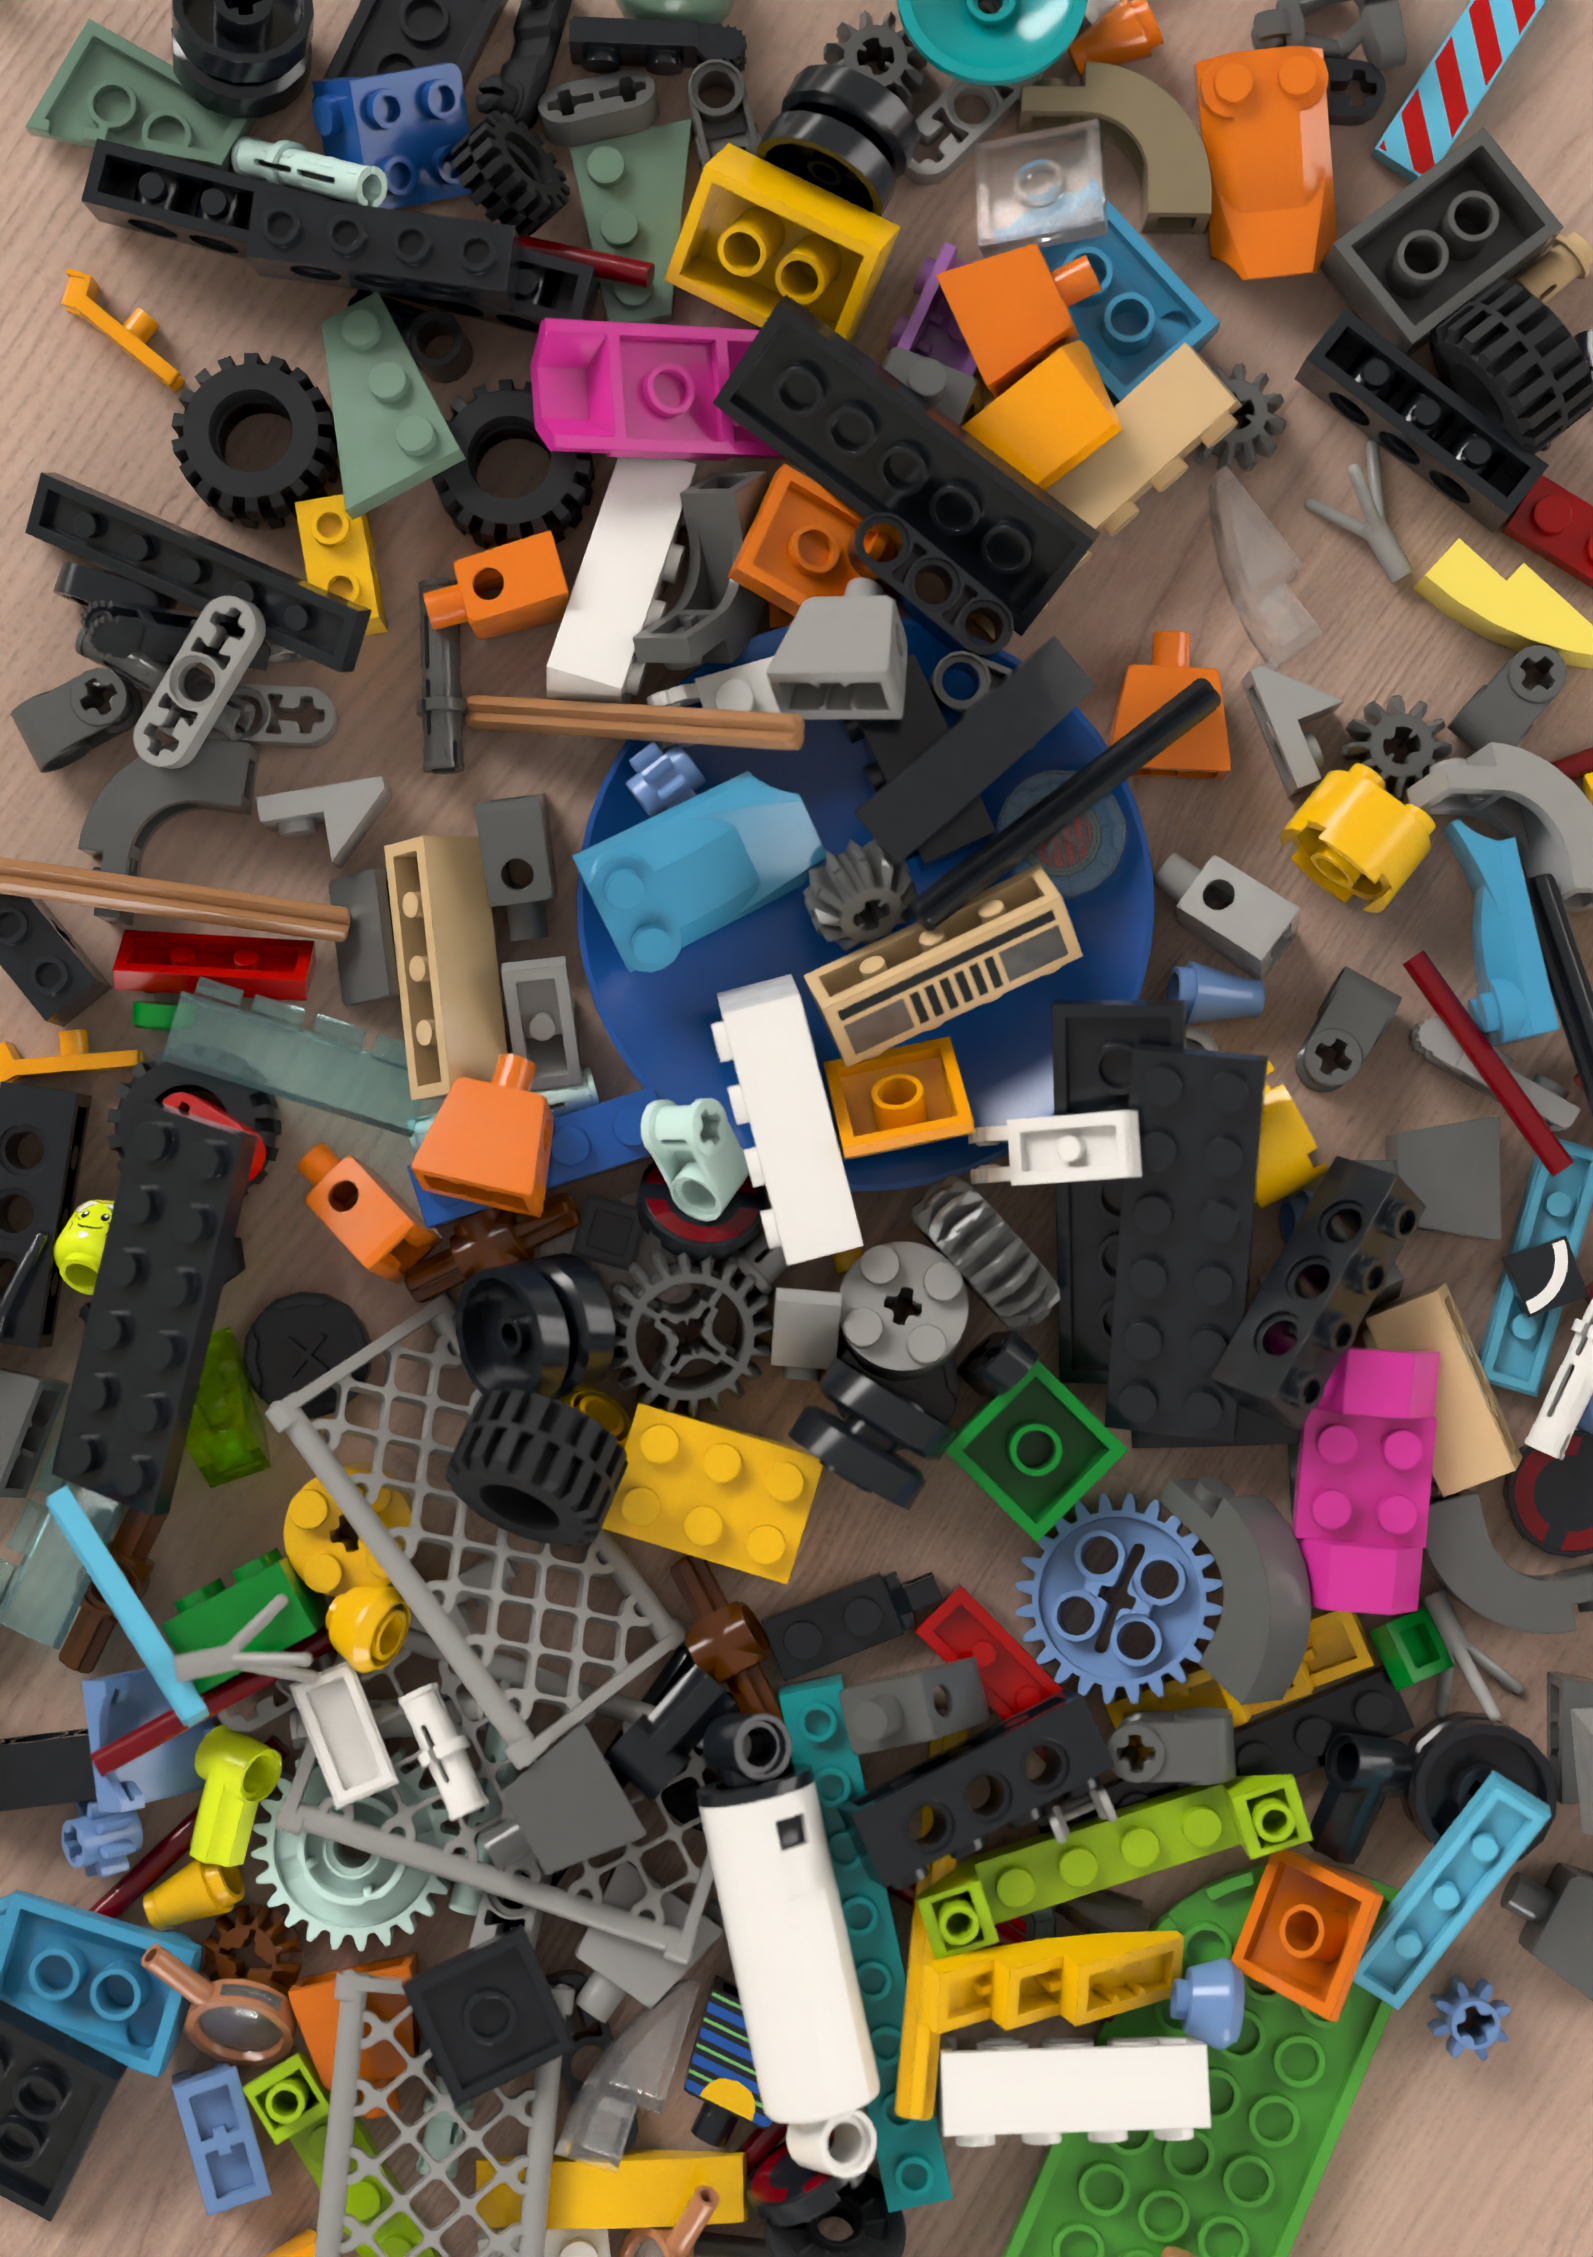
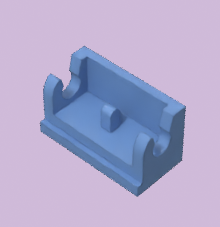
M217 2061L214 2063V2068L199 2074L186 2070L172 2075V2089L207 2215L211 2216L271 2195L270 2184L244 2091L242 2090L237 2066L230 2067L229 2062Z

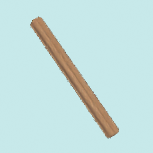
M491 695L469 696L466 699L468 714H465L464 717L465 724L470 729L778 750H797L801 748L804 742L803 731L805 728L804 719L799 714Z
M0 857L1 894L334 942L345 941L349 934L351 914L350 910L346 907Z

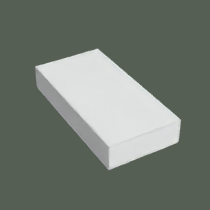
M347 1661L319 1672V1679L316 1683L311 1684L297 1681L289 1685L337 1809L400 1783L358 1674Z

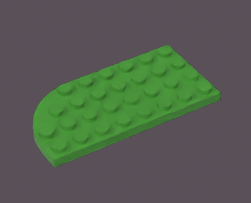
M1267 1863L1233 1871L1201 1885L1176 1902L1148 1930L1177 1931L1184 1936L1181 1979H1184L1188 1967L1221 1958H1229L1231 1960ZM1339 1867L1367 1878L1384 1896L1375 1919L1376 1922L1399 1893L1400 1889L1359 1872ZM1243 1974L1245 1988L1244 2013L1238 2040L1224 2050H1216L1207 2045L1211 2128H1193L1194 2138L1175 2141L1155 2139L1154 2130H1127L1128 2140L1113 2143L1088 2141V2132H1061L1062 2142L1047 2145L1000 2257H1161L1163 2250L1168 2246L1188 2250L1196 2257H1288L1393 2007L1352 1981L1338 2021L1333 2022ZM1169 1998L1117 2014L1111 2023L1101 2019L1093 2040L1094 2047L1107 2046V2038L1191 2036L1182 2031L1181 2020L1171 2018Z

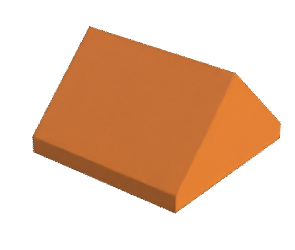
M1290 1848L1270 1854L1231 1961L1248 1977L1325 2019L1337 2022L1384 1896L1365 1877Z

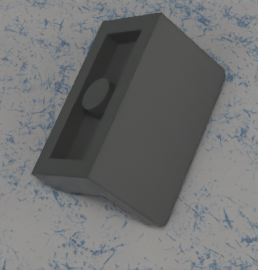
M372 868L331 880L329 882L331 905L346 907L350 910L351 914L348 937L343 942H335L343 1004L346 1006L360 1005L380 999L400 998L386 868Z

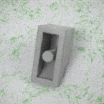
M785 1287L776 1288L771 1365L783 1366V1378L821 1380L822 1369H828L837 1355L842 1293Z

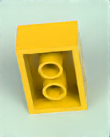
M728 143L704 166L664 280L761 328L777 303L787 294L852 344L857 337L901 226Z
M639 1402L625 1445L628 1466L601 1528L788 1584L823 1465L819 1462L821 1459L800 1447L698 1416L693 1418L678 1410L669 1412L655 1403L645 1405Z

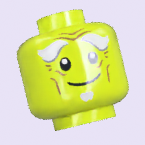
M89 1200L80 1204L54 1243V1261L60 1270L61 1277L71 1288L80 1293L93 1295L115 1201Z

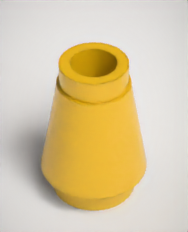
M195 1859L155 1887L154 1890L144 1895V1911L149 1922L158 1930L167 1926L226 1914L233 1910L234 1903L244 1898V1880L238 1866L227 1868L216 1864H204Z

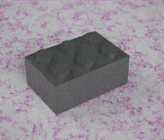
M1483 127L1334 242L1320 268L1364 323L1410 357L1431 340L1430 334L1436 327L1495 281H1508L1546 252L1563 229V226Z

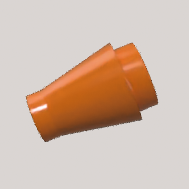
M1121 0L1076 37L1067 51L1079 77L1082 78L1085 61L1120 66L1152 57L1151 50L1163 44L1164 41L1156 19L1146 0H1133L1131 2Z

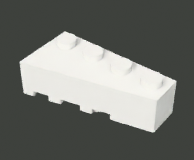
M618 457L546 666L547 699L630 704L632 695H639L648 663L637 661L633 637L665 616L667 602L661 601L667 582L676 583L686 548L685 546L678 545L683 528L686 526L680 493L695 484L697 464L681 459Z
M792 974L717 993L723 1021L711 1024L720 1062L734 1060L740 1084L727 1087L737 1125L750 1122L756 1147L744 1149V1154L753 1188L766 1185L771 1201V1209L760 1211L769 1249L782 1246L788 1266L864 1246L800 994Z
M941 2037L936 2083L937 2119L943 2135L956 2136V2145L991 2146L995 2144V2135L1022 2134V2143L1056 2144L1062 2142L1061 2132H1088V2141L1113 2143L1128 2140L1127 2130H1154L1155 2139L1175 2141L1194 2138L1193 2128H1211L1207 2045L1193 2037L1107 2038V2046L1094 2047V2040L1089 2038L1052 2037L1051 2039L1042 2040V2048L1029 2049L1028 2041L1014 2040V2037H987L986 2041L976 2043L977 2050H957V2037Z

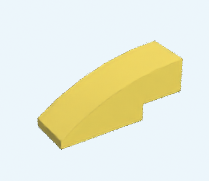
M1459 538L1413 587V590L1443 614L1479 636L1518 653L1522 649L1533 645L1547 646L1560 655L1565 665L1593 670V625L1525 563L1505 580Z

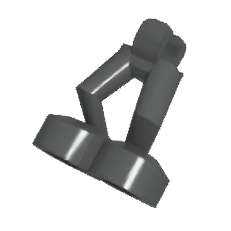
M1278 0L1276 9L1259 12L1254 17L1251 38L1255 50L1285 46L1323 48L1324 58L1347 59L1362 43V49L1367 61L1380 71L1404 66L1407 59L1406 38L1398 0H1354L1358 6L1360 18L1338 40L1305 32L1304 18L1329 5L1351 0Z

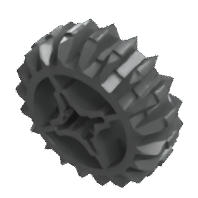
M949 1175L940 1183H934L920 1196L921 1199L910 1209L912 1221L935 1250L956 1266L961 1273L963 1282L1002 1324L1011 1331L1024 1333L1033 1324L1038 1325L1051 1313L1050 1309L1061 1300L1060 1288L1056 1281L1049 1275L1047 1269L1009 1225L968 1182H965L961 1177Z
M655 1249L650 1252V1258L656 1269L646 1274L641 1265L633 1262L628 1266V1270L637 1282L634 1287L631 1288L625 1283L615 1281L611 1286L613 1294L623 1301L624 1305L610 1304L614 1323L619 1324V1326H615V1347L618 1348L614 1349V1356L609 1370L625 1368L617 1379V1383L623 1391L631 1390L641 1384L636 1395L638 1403L641 1402L649 1405L661 1394L659 1407L666 1411L674 1412L678 1400H683L687 1416L695 1418L699 1413L698 1400L707 1398L713 1411L720 1412L723 1409V1402L718 1393L728 1388L735 1398H743L745 1391L737 1380L739 1376L744 1374L750 1379L758 1380L762 1375L760 1368L750 1360L751 1356L767 1357L771 1354L772 1348L769 1343L755 1337L767 1334L773 1330L774 1322L770 1317L755 1315L769 1305L768 1297L762 1292L748 1294L757 1282L753 1274L745 1275L742 1272L733 1278L738 1265L737 1260L733 1256L720 1260L715 1268H713L714 1259L712 1255L703 1261L691 1262L689 1256L686 1253H682L679 1256L675 1255L674 1263L667 1264L661 1251ZM678 1284H704L701 1290L695 1288L692 1294L680 1303H668L658 1297L653 1299L660 1292ZM722 1293L732 1300L736 1311L737 1327L732 1346L725 1343L717 1333L712 1331V1323L719 1311L715 1304ZM641 1315L651 1320L653 1326L662 1332L661 1341L655 1350L658 1358L652 1367L648 1366L640 1358L636 1349V1328ZM689 1318H695L694 1322L706 1342L699 1337L689 1341L685 1335V1343H679V1338L668 1320L676 1325L680 1321L685 1320L688 1325ZM704 1358L717 1364L710 1370L695 1376H670L672 1372L679 1374L684 1365L693 1359Z

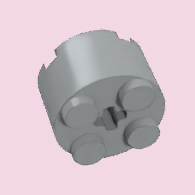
M892 1242L871 1247L847 1272L839 1293H842L839 1329L846 1348L863 1369L883 1379L911 1381L934 1372L953 1357L964 1335L969 1305L961 1273L945 1256L919 1243ZM900 1299H906L912 1302V1311L920 1314V1316H908L905 1325H898L893 1322V1311L886 1308V1306H897Z

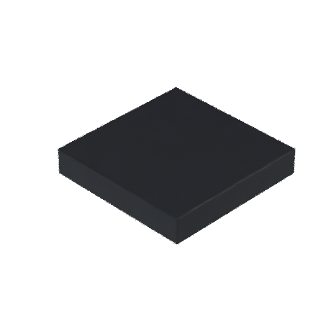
M522 1924L401 1981L403 1990L455 2108L577 2049Z

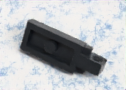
M896 1570L884 1575L878 1572L761 1619V1622L786 1682L903 1635V1631L917 1626L913 1612L942 1600V1596L932 1572L902 1584Z

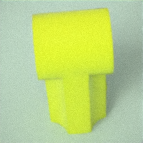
M220 1725L212 1729L204 1737L195 1755L194 1766L196 1773L205 1780L191 1837L189 1855L204 1864H216L229 1868L244 1864L258 1802L263 1801L270 1795L277 1785L282 1773L281 1755L273 1748L243 1732L234 1731L225 1725Z

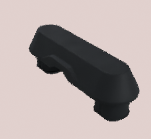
M521 0L513 27L515 43L511 57L502 65L500 75H490L479 84L478 89L482 94L475 97L476 108L479 113L487 115L493 111H499L503 115L506 112L513 116L516 124L522 121L529 127V130L535 125L539 117L538 101L542 94L546 92L572 0Z

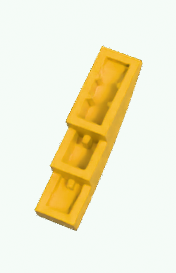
M1324 1610L1311 1615L1306 1651L1297 1674L1282 1700L1241 1705L1200 1664L1194 1663L1185 1667L1189 1682L1186 1684L1177 1681L1170 1674L1164 1676L1166 1685V1696L1158 1697L1150 1686L1146 1684L1142 1686L1141 1703L1132 1704L1126 1693L1116 1698L1113 1704H1106L1105 1706L1115 1729H1117L1121 1720L1131 1712L1140 1710H1182L1193 1707L1227 1708L1232 1711L1233 1727L1249 1722L1254 1714L1312 1694L1314 1687L1372 1667L1377 1659L1357 1612ZM1134 1734L1128 1745L1137 1747L1139 1757L1147 1758L1152 1747L1143 1746L1141 1735Z
M1145 1931L1055 1937L983 1948L924 1962L921 2023L936 2035L988 2019H992L1007 2031L1057 2015H1061L1077 2027L1171 1998L1173 1981L1175 1978L1181 1979L1184 1936L1177 1931Z
M630 2148L621 2156L601 2158L593 2153L553 2152L546 2229L674 2227L695 2190L702 2185L713 2188L720 2198L717 2208L706 2225L745 2222L748 2220L746 2152ZM493 2155L503 2164L509 2163L517 2157ZM485 2156L476 2160V2192L495 2174L494 2166ZM525 2168L521 2169L518 2173V2178L521 2181L525 2179ZM500 2183L477 2203L476 2210L491 2228H506L512 2223L521 2222L523 2195L515 2192L508 2184Z

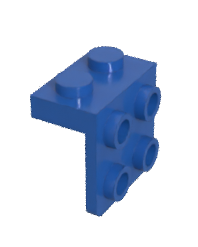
M441 63L368 77H334L312 81L315 97L312 104V115L315 126L322 137L324 155L364 166L380 168L386 175L388 189L384 201L378 207L398 209L472 193L470 188L462 187L458 180L462 174L454 170L452 161L455 159L451 155L452 149L470 131L462 76L458 66L453 63Z

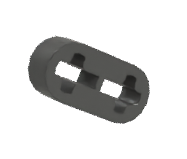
M635 69L621 70L562 83L548 89L538 101L539 116L546 139L552 144L562 147L579 146L640 132L656 122L660 111L653 78L646 72Z

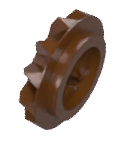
M262 1904L237 1906L231 1912L215 1919L216 1925L212 1929L210 1936L202 1942L206 1952L205 1964L201 1971L208 1975L211 1982L220 1979H246L265 1984L287 1996L292 1985L296 1984L302 1966V1946L299 1935L293 1925L290 1927L284 1925L287 1917L272 1907L269 1908V1906ZM254 1938L253 1941L256 1942L255 1953L263 1957V1961L272 1963V1966L252 1968L245 1978L246 1974L243 1973L245 1962L236 1958V1954L231 1953V1950L248 1947ZM233 1993L222 1994V1995L244 1996V1997H247V1998H251V1999H255V2000L262 2001V2002L266 2003L267 2005L272 2006L271 2004L265 2002L264 2000H262V1999H260V1998L253 1997V1996H249V1995H246V1994H233ZM234 2007V2009H245L241 2007Z

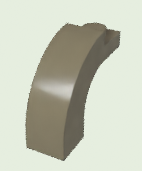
M1085 61L1080 86H1070L1068 81L1058 78L1040 79L1035 81L1032 86H1021L1017 107V133L1087 134L1112 143L1128 157L1139 178L1141 187V233L1204 234L1212 214V185L1208 156L1195 124L1182 106L1162 87L1126 68Z

